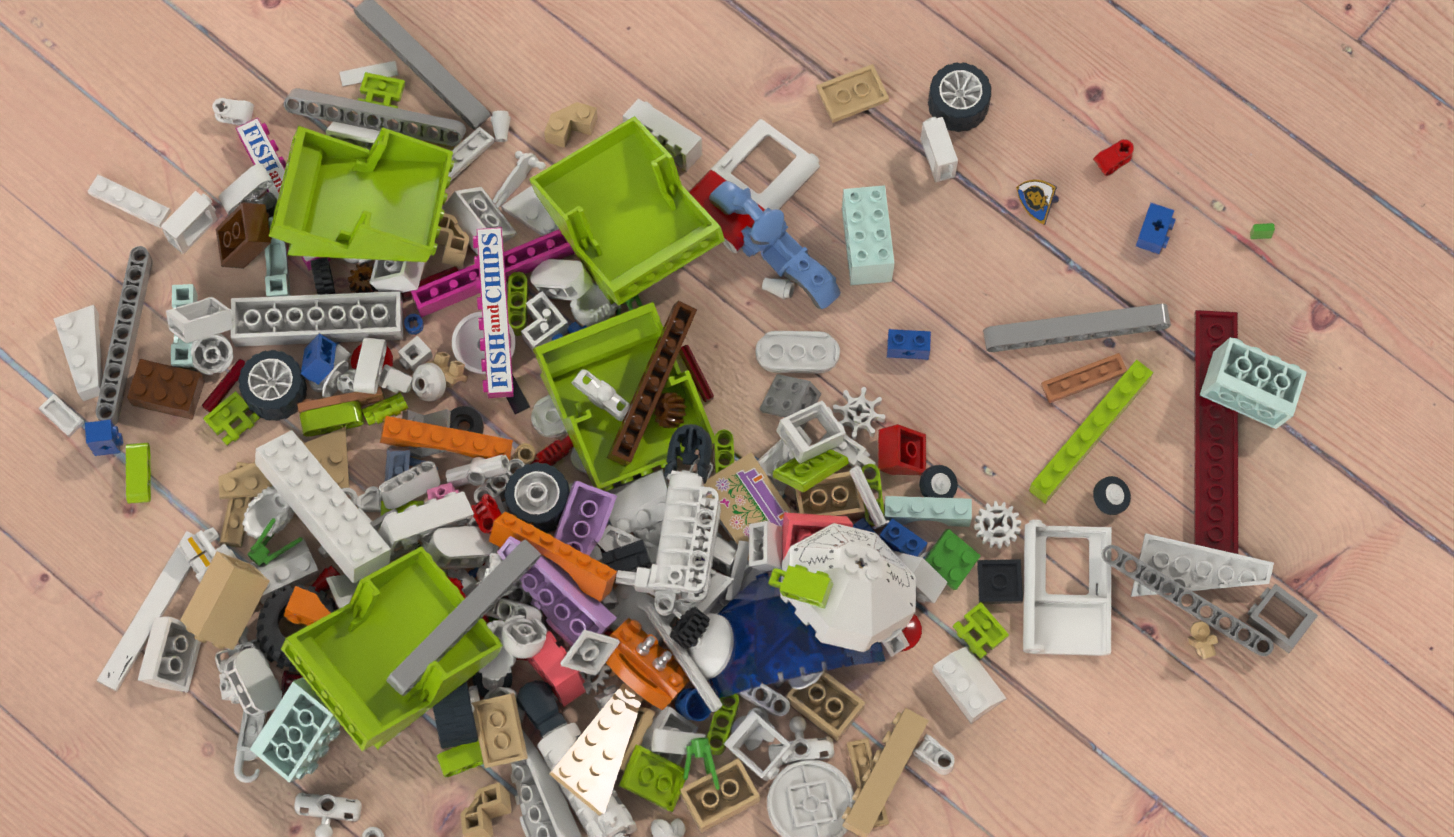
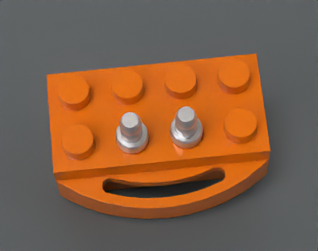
M627 618L609 636L618 639L620 643L607 659V665L632 690L657 708L664 710L690 681L680 664L674 659L672 652L668 649L664 650L658 645L657 638L651 634H646L642 630V625L637 620Z

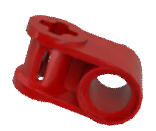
M1122 139L1109 148L1100 151L1093 160L1103 174L1109 176L1131 161L1134 151L1133 143L1127 139Z
M484 494L482 500L476 505H471L479 529L483 533L491 534L494 521L502 514L493 497L489 494Z

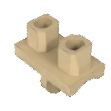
M437 352L434 360L427 363H434L443 371L446 379L445 389L447 387L452 388L459 381L465 383L468 376L463 374L465 364L455 360L451 361V364L448 365L450 355L445 352Z
M1197 621L1193 623L1190 628L1192 637H1187L1189 644L1196 648L1197 655H1201L1203 659L1215 656L1216 652L1213 644L1218 643L1217 637L1210 633V628L1205 622Z

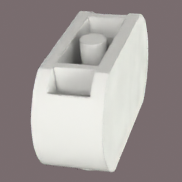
M548 259L534 269L530 278L539 293L543 291L550 299L576 300L583 296L592 284V277L585 269L584 264L577 260Z
M478 526L438 528L426 546V552L432 556L433 561L440 569L481 567L493 550V543L489 542L490 535L483 533Z
M248 648L232 655L225 664L226 676L245 713L259 716L278 706L282 699L279 682L274 677L270 664L261 651Z

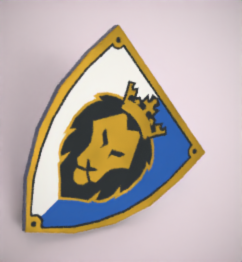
M1035 179L1021 183L1016 187L1023 208L1029 216L1045 225L1051 205L1059 201V197L1055 195L1057 186L1044 180Z

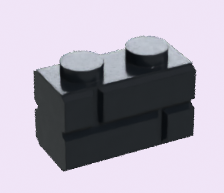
M643 539L601 553L604 564L617 572L620 570L637 573V567L647 569L652 567V562Z

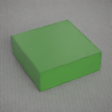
M1254 224L1250 231V239L1272 238L1275 231L1274 224Z

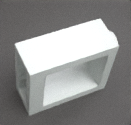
M931 117L922 124L920 140L936 183L955 177L958 159L943 117Z
M197 191L161 225L168 242L183 255L218 220L215 214L216 209L211 205L212 200L205 194L200 195Z
M214 297L166 310L169 330L185 343L233 329L232 321L234 316L231 309L224 306Z
M823 401L781 419L776 431L799 464L841 445L846 434L843 425L838 423L833 416L832 410ZM817 418L830 437L809 447L796 427Z
M754 711L747 716L724 743L728 749L766 782L777 776L780 771L779 767L793 757V751L796 749ZM760 724L785 746L764 771L739 750Z

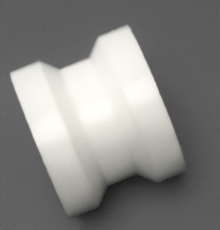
M349 369L337 379L338 389L342 393L354 392L353 384L356 369Z

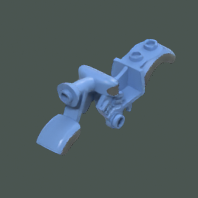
M730 181L723 182L710 194V202L724 214L730 215L734 211L736 214H749L755 221L752 228L746 226L741 231L745 242L742 250L748 257L761 252L762 258L767 261L780 277L784 275L787 279L797 283L819 309L827 308L840 296V289L832 273L824 265L819 264L810 257L808 249L806 247L802 248L786 232L788 226L784 220V213L781 210L767 208L765 211H762L751 198L749 188L743 190Z

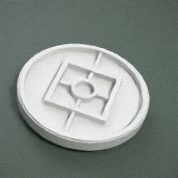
M819 760L798 761L785 767L772 782L767 796L769 819L781 837H842L848 830L842 827L845 821L842 819V815L847 807L852 808L855 802L852 799L854 791L846 776L831 764Z

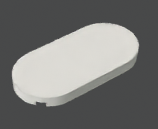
M771 331L766 333L756 345V359L762 368L773 373H825L836 366L840 356V348L837 341L828 333L820 331Z
M550 395L537 401L531 413V421L535 430L542 436L549 438L566 434L567 431Z

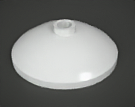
M475 312L463 318L456 326L452 336V349L457 361L465 364V369L477 374H486V372H482L481 359H485V351L480 350V338H484L483 330H479L478 318H482V312ZM509 324L510 351L512 358L515 351V335L512 327Z
M718 614L706 615L710 619L709 626L706 627L707 630L705 633H702L701 638L697 639V643H693L692 647L686 649L705 679H711L720 674L728 664L733 651L734 635L732 627L725 617Z

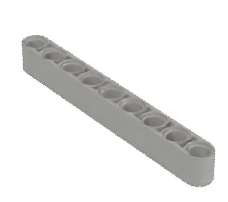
M364 0L354 8L356 16L472 129H477L490 117L488 110L375 0Z
M300 88L293 89L284 100L285 109L293 114L380 131L383 127L415 139L449 146L458 145L466 132L465 125L457 120Z
M143 246L134 247L129 255L96 406L98 420L111 419L114 426L117 424L120 416L152 267V258L148 250ZM140 256H145L142 261H137ZM141 275L140 279L133 280L135 276ZM131 295H137L135 299L129 300V297ZM127 314H133L130 319H124ZM122 334H129L125 339H120ZM119 353H125L122 358L116 359ZM114 373H120L117 378H111ZM116 392L113 398H107L109 393ZM112 412L110 417L103 418L105 413Z
M1155 304L990 326L983 330L987 352H1000L1164 330L1171 326L1167 305Z
M526 539L523 540L389 675L386 681L401 696L406 695L421 680L428 664L435 660L438 663L540 559L542 554Z
M1108 545L1103 548L1101 557L1105 563L1202 622H1205L1230 639L1260 656L1270 655L1273 651L1274 646L1271 639L1118 546ZM1110 548L1115 549L1118 554L1114 561H1109L1106 558V552ZM1128 560H1133L1136 563V569L1133 572H1127L1125 569V563ZM1148 571L1153 572L1155 575V580L1150 584H1147L1143 579L1144 574ZM1165 583L1173 585L1174 590L1172 594L1165 595L1163 593L1162 587ZM1183 595H1191L1193 601L1190 606L1182 604L1181 598ZM1205 605L1211 608V615L1207 618H1203L1200 614L1201 608ZM1223 617H1227L1230 620V626L1227 629H1222L1219 626V621ZM1245 628L1249 632V637L1247 640L1241 641L1238 637V632ZM1261 640H1265L1268 644V648L1264 652H1260L1257 649V644Z

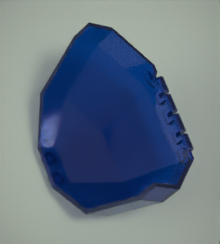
M768 573L756 575V580L749 583L717 613L726 618L732 627L733 650L726 667L720 674L708 679V684L717 697L721 699L760 687L762 682L764 685L779 682L778 673H782L783 680L801 677L800 668L804 669L806 676L823 672L821 663H825L828 671L842 668L843 666L849 667L872 663L882 665L885 662L881 642L872 644L870 649L865 652L820 642L815 636L817 631L810 624L806 626L795 614L796 608L790 601L785 603L781 599L780 588L769 585L768 582L771 576Z

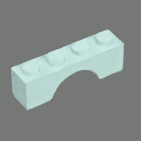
M270 217V218H269V221H268L269 232H270V228H271V224H272L273 217ZM272 238L271 243L264 249L266 258V296H291L287 243Z
M193 284L172 285V308L197 301V291ZM175 334L174 341L171 344V366L197 372L193 365V355L191 356L192 342L185 343Z
M885 496V520L890 522L893 518L901 525L914 521H937L947 526L970 527L972 499Z

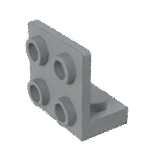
M777 374L760 407V411L762 413L787 417L817 403L821 392L808 380ZM807 423L800 425V427L804 430Z
M445 409L422 415L407 410L402 412V419L450 428L451 411ZM408 447L411 450L410 456L416 458L446 452L445 450Z

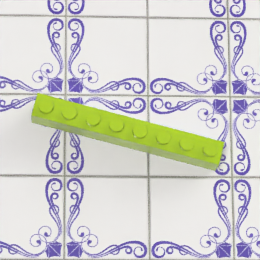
M1136 360L1034 479L1029 492L1046 504L1150 382L1153 372Z

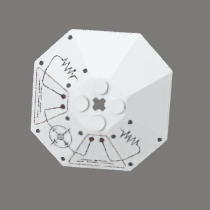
M833 523L791 546L782 562V570L784 571L787 570L788 565L793 567L801 565L813 573L817 571L827 573L833 582L825 609L784 597L780 592L781 599L785 603L790 601L796 608L795 614L806 626L810 624L817 631L815 636L822 643L865 652L870 649L872 644L880 643L890 637L894 631L907 627L915 613L916 576L876 533ZM858 561H862V564L866 566H864L862 569L859 568V565L856 563H858Z

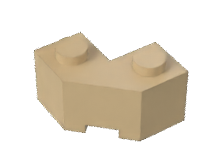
M576 102L552 113L544 131L546 143L565 148L572 130L591 136L598 118L597 108Z
M444 213L441 222L438 224L441 230L438 238H435V243L446 245L442 263L462 268L470 238L466 232L461 230L454 215Z
M500 783L479 788L474 795L475 799L468 808L465 807L460 814L462 833L465 837H493L491 819L512 813L510 794Z

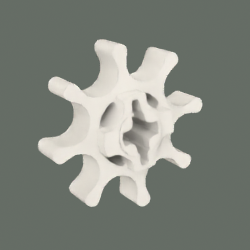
M862 387L861 396L858 398H852L848 391L844 390L843 398L848 403L845 406L833 405V412L841 413L844 416V419L838 423H841L843 426H850L853 429L851 436L853 440H856L857 431L860 429H866L870 436L874 437L875 429L871 427V422L880 421L883 423L885 421L884 414H877L874 411L876 406L881 405L882 398L878 397L875 401L866 400V387ZM858 411L862 412L860 416L856 415Z

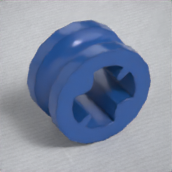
M410 314L404 320L405 329L409 334L417 335L424 328L423 320L417 314ZM414 320H416L418 327L415 328L414 326V328H411L410 322L413 321L414 323Z

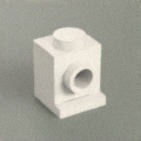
M418 336L398 351L401 358L399 360L400 364L406 370L410 368L413 372L419 365L433 358L429 347ZM412 356H417L414 360H411Z
M385 364L381 372L379 386L397 394L399 390L408 393L412 387L413 378Z

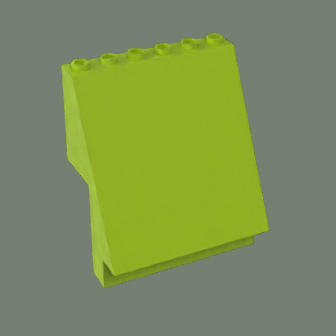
M635 116L529 179L535 195L610 304L616 302L618 306L725 241L719 224L682 186L673 156Z
M298 126L292 139L269 237L290 243L287 255L427 262L430 255L434 256L437 249L435 238H438L441 230L438 224L443 218L444 210H442V205H445L448 196L445 190L448 189L451 177L448 175L454 166V160H452L453 151L383 127L371 149L368 150Z
M654 302L533 349L542 371L540 374L541 379L593 487L603 491L614 488L613 483L621 481V484H625L634 480L633 475L641 473V476L654 472L652 468L660 465L661 469L665 468L668 464L666 459L669 443L673 433L678 428H663L659 426V423L655 422L656 416L652 413L632 462L625 467L607 458L622 421L617 420L606 410L593 404L588 399V396L577 389L571 382L581 370H587L600 381L602 380L613 387L616 393L630 404L663 330V325ZM675 360L662 393H677L685 399L684 405L687 406L685 409L686 416L683 417L684 423H681L679 427L689 424L700 426L709 434L712 444L717 441L690 372L687 370L681 373ZM585 375L582 381L588 385L591 379ZM620 401L616 406L619 411H622L625 407ZM680 444L681 452L683 453L685 447Z
M421 546L362 578L349 604L287 637L281 650L363 752L373 745L377 750L384 746L495 659L503 645L498 636L493 634L486 622L481 618L438 663L435 660L428 664L421 680L406 695L401 696L386 681L389 675L465 599L460 594L459 589L446 577L445 572L433 561L432 556Z

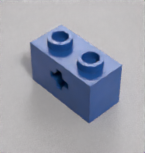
M1150 203L1135 247L1156 254H1160L1161 248L1166 249L1170 238L1166 236L1168 229H1173L1176 220L1172 218L1174 210Z
M889 329L887 358L929 360L931 331Z
M319 333L304 348L301 374L307 380L319 385L334 369L336 343Z
M111 419L85 423L86 444L95 456L121 453L120 446H123L122 433H119L118 427L114 426Z
M893 518L879 536L893 552L897 551L920 557L926 551L928 544Z

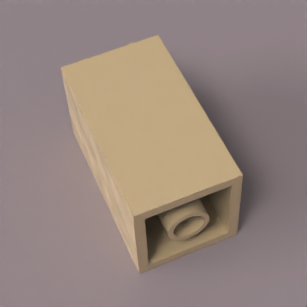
M217 551L180 621L187 626V631L195 634L194 638L202 643L212 642V645L222 650L225 647L234 650L270 580L252 564Z

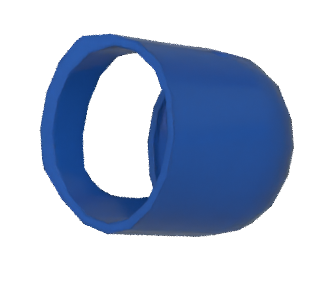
M696 688L683 689L675 698L676 711L688 720L702 721L709 717L712 712Z

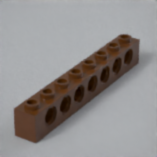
M677 301L673 305L632 398L629 409L608 453V459L625 467L632 462L697 309L681 301Z

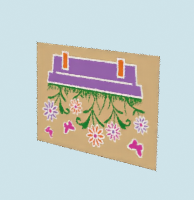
M752 452L708 478L706 484H704V487H710L717 491L721 507L720 520L737 545L739 541L749 542V524L769 521L782 527L784 513H792ZM708 493L706 498H713L712 494Z

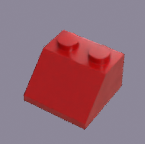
M899 424L879 429V471L891 475L921 476L926 470V434Z

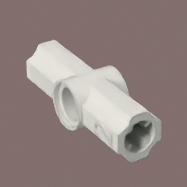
M499 455L488 459L475 457L471 460L470 464L447 470V483H452L454 488L466 484L479 486L484 484L488 478L509 473L511 467L506 455Z

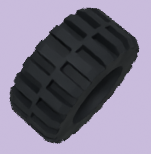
M303 584L296 585L299 588L315 593L330 613L339 609H335V601L332 598L328 600L326 598L327 593L323 590L319 593L315 591L316 587L310 585L308 589L303 588ZM291 585L283 588V592L280 590L275 591L272 594V598L268 597L264 602L258 617L256 638L257 642L260 643L259 648L261 652L267 653L266 658L270 662L275 660L277 667L283 669L286 666L289 667V671L295 672L296 667L281 650L286 638L278 628L279 621L284 617L286 607L294 590Z

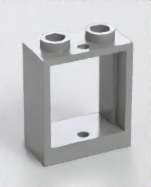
M1275 584L1272 589L1267 587L1260 596L1263 599L1259 605L1254 604L1247 614L1250 617L1247 623L1271 639L1272 642L1284 651L1290 653L1318 615ZM1274 595L1305 618L1289 639L1258 616Z

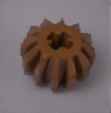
M365 262L364 267L357 264V270L351 269L350 274L352 276L348 277L351 291H355L354 293L378 291L370 284L374 264L369 267L368 263Z
M661 393L653 413L656 416L655 422L659 423V426L663 428H679L680 424L684 423L683 417L686 416L685 409L687 406L684 405L685 399L677 393Z

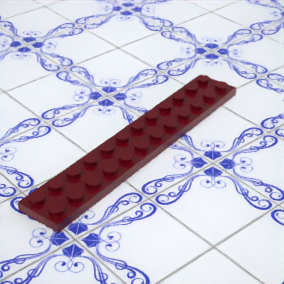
M1195 310L1194 544L1239 554L1238 412L1200 396L1213 352L1230 337L1238 339V312Z

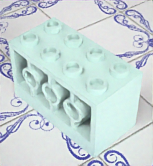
M885 185L843 189L842 217L850 285L892 282L895 263Z
M1230 337L1213 352L1200 396L1277 429L1294 416L1307 372L1300 369L1298 365L1286 363L1277 356L1262 352L1260 348L1248 346L1240 339Z
M304 677L292 682L250 750L290 783L296 779H302L308 773L312 774L319 766L318 760L330 748L328 747L329 743L340 734L339 728L341 724Z

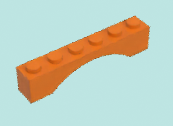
M386 416L382 426L380 443L399 447L433 448L459 453L472 458L482 457L488 459L499 455H506L510 461L513 440Z
M506 511L494 521L489 542L501 548L510 536L520 542L526 539L542 556L551 559L568 572L583 593L601 602L612 591L617 571L609 566L602 564L589 555L574 549L570 545L561 542L550 534L535 528L533 525L520 520Z
M295 586L284 617H287L292 623H302L309 626L329 615L330 612L315 593Z

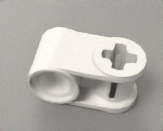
M219 98L213 103L215 118L221 123L241 126L252 119L254 105L251 102Z
M926 734L924 736L925 740L912 753L941 775L949 774L954 768V756L933 737ZM944 758L949 760L950 765L942 767L938 761Z

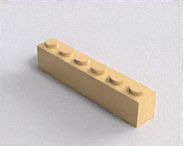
M907 708L902 713L898 712L892 722L895 725L893 731L890 732L888 730L882 740L885 743L883 750L878 749L872 759L875 762L872 770L867 769L862 778L865 781L862 789L858 787L852 797L855 800L852 808L847 807L842 815V819L845 820L842 827L860 837H867L929 720Z

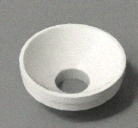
M434 363L419 365L412 376L414 392L424 401L440 399L446 387L443 371ZM420 378L424 380V389L419 387L418 381Z

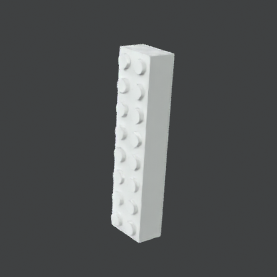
M400 291L231 298V311L234 316L231 340L235 347L309 344L319 333L334 343L363 341L364 337L403 340V299Z
M293 430L256 448V466L352 583L361 580L390 563L391 548Z

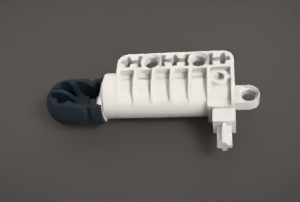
M693 424L679 427L673 433L669 443L666 459L668 464L664 471L665 478L669 480L656 565L652 564L651 569L637 567V573L618 570L616 575V583L633 585L635 591L650 593L655 596V609L663 616L669 615L674 611L676 600L700 603L706 599L719 526L721 507L718 493L713 488L704 487L708 477L706 470L710 465L712 441L709 434L702 427ZM680 444L685 447L683 453L681 452ZM696 449H698L700 455V462L697 464L698 474L687 470L677 471V457L680 456L683 459V464L693 465V462L698 459V455L695 454ZM708 493H710V494H712V497H713V498H706V497H707ZM701 557L705 559V561H696V559L701 560ZM695 571H696V572H702V571H704V573H703V574H702V573H699L698 575H696V574H695ZM693 580L701 582V584H697V582H693ZM701 591L704 592L703 594H699V597H695L694 593H699ZM663 599L671 602V606L667 610H662L658 606L659 602Z
M534 680L526 683L519 690L516 702L518 707L525 711L536 729L540 730V735L543 739L537 746L543 755L544 761L550 771H552L582 733L576 723L567 724L563 715L558 712L551 686L544 681ZM557 781L588 837H624L626 833L630 835L637 830L636 823L620 801L616 790L612 789L605 813L599 816Z

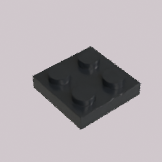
M1021 559L977 560L979 603L1018 604L1023 602Z

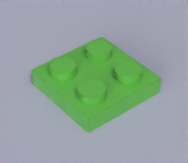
M946 529L924 560L947 581L949 587L957 590L981 555L950 529Z

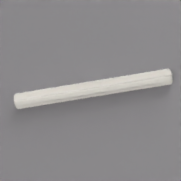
M647 603L643 607L644 612L709 709L712 712L719 710L722 707V703L686 649L670 638V633L673 630L663 615L656 611L655 603Z

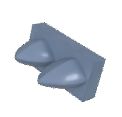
M391 445L387 448L385 481L409 470L411 450L408 447Z

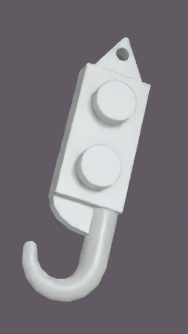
M243 712L234 764V774L241 782L249 783L256 780L259 776V769H256L252 776H245L242 769L244 761H251L258 757L250 748L265 726L267 712L259 716H252Z

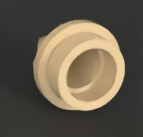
M520 444L515 450V458L523 461L525 465L530 464L536 458V450L531 444Z

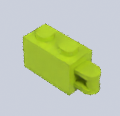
M788 565L786 571L773 568L768 582L769 585L780 588V592L784 597L824 609L833 587V582L827 573L821 571L813 573L801 565H795V567ZM780 576L784 577L782 582H778Z

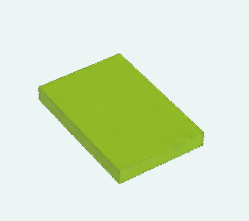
M832 449L800 464L794 457L772 471L773 478L801 492H805L849 464L847 456Z
M635 745L619 786L667 811L673 812L680 796V789L683 788L686 781L683 779L684 768L640 745Z

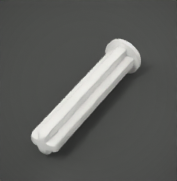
M856 466L850 469L854 483L875 524L873 529L889 523V520H885L861 468Z

